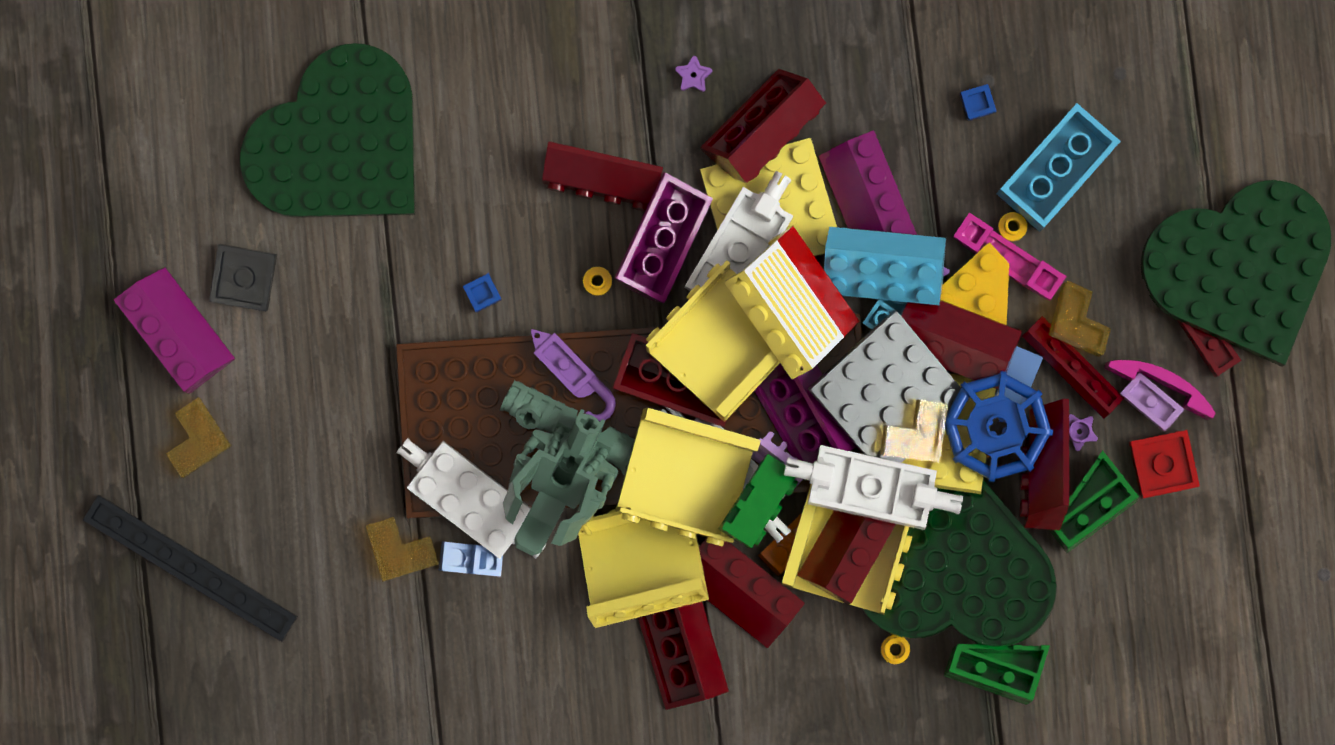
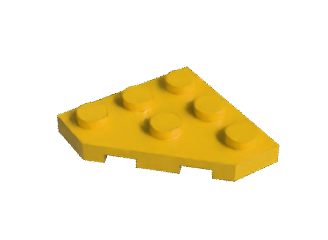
M989 242L942 285L940 300L1007 325L1009 262Z

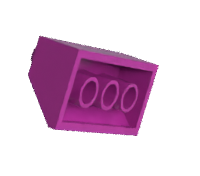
M874 130L848 140L818 156L847 228L917 235Z
M663 172L614 278L626 288L649 300L665 303L713 198Z
M166 268L137 281L114 299L124 315L185 393L191 394L236 359Z
M780 363L754 391L780 437L787 443V449L791 456L801 461L814 463V461H817L820 445L846 451L856 448L854 443L808 390L822 376L818 366L816 365L813 369L792 380Z

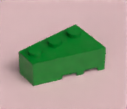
M1103 450L1074 493L1070 496L1069 507L1061 529L1049 530L1066 553H1069L1135 504L1139 498L1138 494Z
M766 454L718 529L747 548H752L754 545L758 546L767 532L764 530L769 520L774 521L781 511L782 506L779 503L785 494L790 496L798 484L795 477L784 476L786 465L771 455Z
M957 644L952 648L944 676L1027 705L1034 699L1050 645L988 646L983 644Z

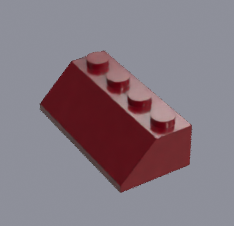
M778 69L700 149L732 178L747 184L759 175L760 170L770 160L778 156L780 150L788 141L797 137L800 129L819 114L820 109L826 102L808 78Z
M548 142L542 181L543 184L548 185L547 189L564 193L565 189L576 191L575 195L582 198L592 199L593 195L604 197V202L620 205L622 201L631 203L633 209L646 211L663 175V167Z
M940 300V305L907 302L901 315L946 370L972 380L996 375L1000 371L1007 372L1022 334L1021 330Z
M632 333L613 389L724 427L726 421L723 422L646 351V344L648 343L646 337Z
M1064 398L1044 405L1050 429L1053 430V436H1049L1033 465L1034 469L1032 471L1026 470L1025 473L1021 472L1020 490H1025V499L1020 501V517H1025V528L1060 530L1069 507V399ZM1030 409L1027 416L1029 427L1038 428L1033 409ZM1028 433L1027 437H1025V446L1021 447L1024 455L1028 452L1037 434Z
M834 510L797 576L845 604H851L896 524Z
M706 538L700 545L699 550L709 597L708 601L766 648H769L800 611L805 602L731 543L724 542L723 547L707 543Z
M702 602L638 617L666 710L704 701L729 692Z

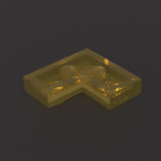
M1066 281L1061 287L1049 335L1100 357L1105 353L1111 328L1086 317L1093 292L1075 283Z
M198 397L174 413L190 437L166 453L181 478H185L232 447L201 398Z
M916 400L912 429L884 425L880 455L940 463L948 404Z
M395 517L366 525L382 582L439 565L431 536L403 544Z

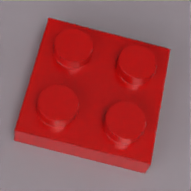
M1188 430L1129 442L1141 499L1200 487Z

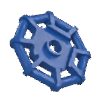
M1000 371L999 374L968 383L964 381L960 384V391L946 416L942 417V423L945 425L954 456L952 460L988 478V482H995V479L1026 470L1032 471L1034 469L1033 465L1049 436H1053V430L1050 429L1041 398L1042 392L1040 390L1036 391L1007 375L1006 371ZM998 386V396L980 400L976 395V392ZM1005 387L1025 397L1026 400L1018 404L1005 397ZM970 397L975 403L973 410L967 420L958 419ZM1030 404L1038 428L1029 427L1024 409ZM994 418H998L999 422H1005L1006 427L1002 428V434L1000 435L989 429V426L993 424ZM957 425L967 427L971 444L966 448H963ZM1028 433L1037 434L1028 452L1024 455L1020 448L1025 437H1027ZM976 448L991 457L990 466L970 456L969 453ZM1015 453L1020 459L997 466V459L1001 456Z

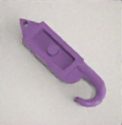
M531 329L536 350L534 354L574 396L584 398L596 392L605 402L606 407L601 414H593L589 411L585 414L594 416L599 422L602 419L610 418L616 407L615 397L612 392L555 333L551 335ZM536 333L540 334L539 338H535Z

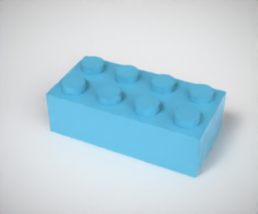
M1076 103L996 194L1040 232L1121 141Z
M829 227L825 246L824 271L842 296L940 305L946 238Z

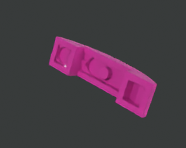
M971 213L967 215L953 238L975 255L990 242L1009 262V278L1049 301L1067 277L1043 260L1040 262L993 231L991 226Z
M1133 360L1110 361L1104 366V369L1128 381L1134 380L1137 373L1140 372L1145 377L1186 396L1182 408L1206 420L1213 419L1216 414L1209 402L1195 387L1180 376L1162 367Z

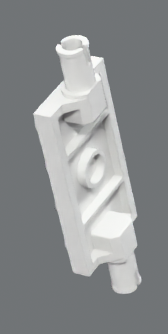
M775 171L765 191L759 194L753 193L745 187L742 188L684 288L691 291L696 285L702 287L709 279L707 277L709 271L716 264L722 266L726 260L730 262V269L738 274L770 246L768 242L773 237L787 229L793 215L784 211L779 206V200L791 182L789 177L785 175L780 185H777L782 173Z
M409 438L404 441L403 446L401 445L396 453L417 467L416 471L418 472L407 486V489L500 559L510 545L515 544L514 538L531 507L522 501V505L512 525L505 519L503 501L508 492L505 487L444 441L441 442L433 453L429 452L428 454L411 442ZM539 554L533 555L535 559L539 556Z
M820 445L817 461H814V463L792 459L791 457H788L786 461L784 476L809 480V484H812L808 500L809 505L925 530L929 511H932L933 508L960 514L962 495L958 496L937 491L935 487L936 470Z

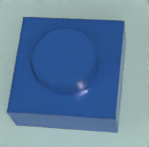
M988 84L960 92L959 95L968 121L996 113Z
M489 273L463 286L476 313L502 300Z

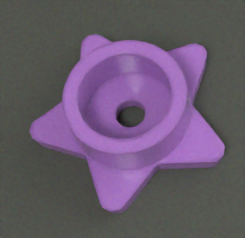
M696 56L691 58L688 65L675 68V71L682 77L680 87L682 91L696 88L704 92L706 90L705 78L713 72L711 68L701 66ZM693 72L696 73V77L694 78L691 77V73Z
M1069 414V440H1072L1076 451H1080L1085 442L1098 440V437L1092 431V416L1080 420L1074 415ZM1078 429L1082 430L1081 434H1077Z

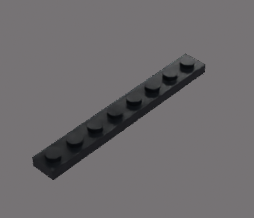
M101 495L97 496L83 521L283 642L298 618L297 615Z

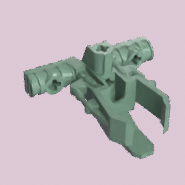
M514 380L503 400L500 410H504L509 415L515 417L522 427L527 429L537 428L539 430L532 432L530 439L524 445V450L516 456L513 463L514 469L509 480L508 492L503 501L505 519L513 525L522 505L520 493L532 480L531 489L538 491L539 494L518 530L514 542L517 549L533 556L542 552L565 506L575 509L579 504L577 513L570 519L560 522L551 544L561 546L577 538L581 527L592 518L597 509L603 507L607 492L612 488L613 482L617 477L618 469L625 476L635 439L617 431L611 426L604 432H601L605 420L602 419L599 422L594 416L584 414L585 411L582 409L577 416L578 410L570 408L564 403L556 401L552 397ZM535 448L539 449L532 458L527 456ZM598 479L603 481L601 492L595 489Z

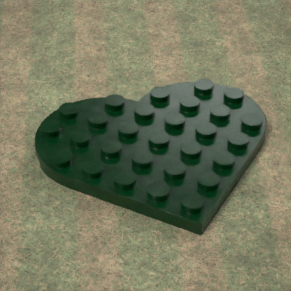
M358 43L339 45L319 55L308 66L300 81L297 102L280 104L267 110L254 121L244 137L240 152V166L243 179L252 195L271 211L289 217L415 215L413 93L409 79L400 64L385 51L374 46Z
M1277 180L1253 183L1232 196L1220 213L1209 209H1188L1177 212L1162 221L1151 232L1144 245L1141 256L1142 279L1145 281L1152 301L1170 317L1282 367L1286 365L1327 263L1331 249L1330 225L1320 204L1304 189L1294 184Z
M984 480L981 494L937 488V491L963 496L960 514L933 508L932 511H929L925 530L909 527L907 535L912 536L908 553L902 552L899 563L904 564L900 582L894 580L891 592L896 593L892 609H885L884 615L866 609L863 610L878 627L890 634L903 638L918 639L930 637L946 630L951 625L966 638L988 646H1008L1029 638L1047 621L1056 599V577L1047 554Z

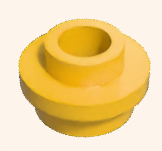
M1009 212L1000 219L998 230L1000 235L1008 241H1017L1026 234L1027 222L1021 214ZM1011 221L1016 222L1018 230L1011 231L1008 228V223Z
M592 267L585 273L583 284L588 293L600 296L610 290L612 277L605 268ZM601 276L603 283L600 286L593 285V277Z
M891 635L882 642L881 654L887 662L900 664L908 658L910 645L905 638ZM893 644L900 646L901 650L897 655H893L890 652V647Z

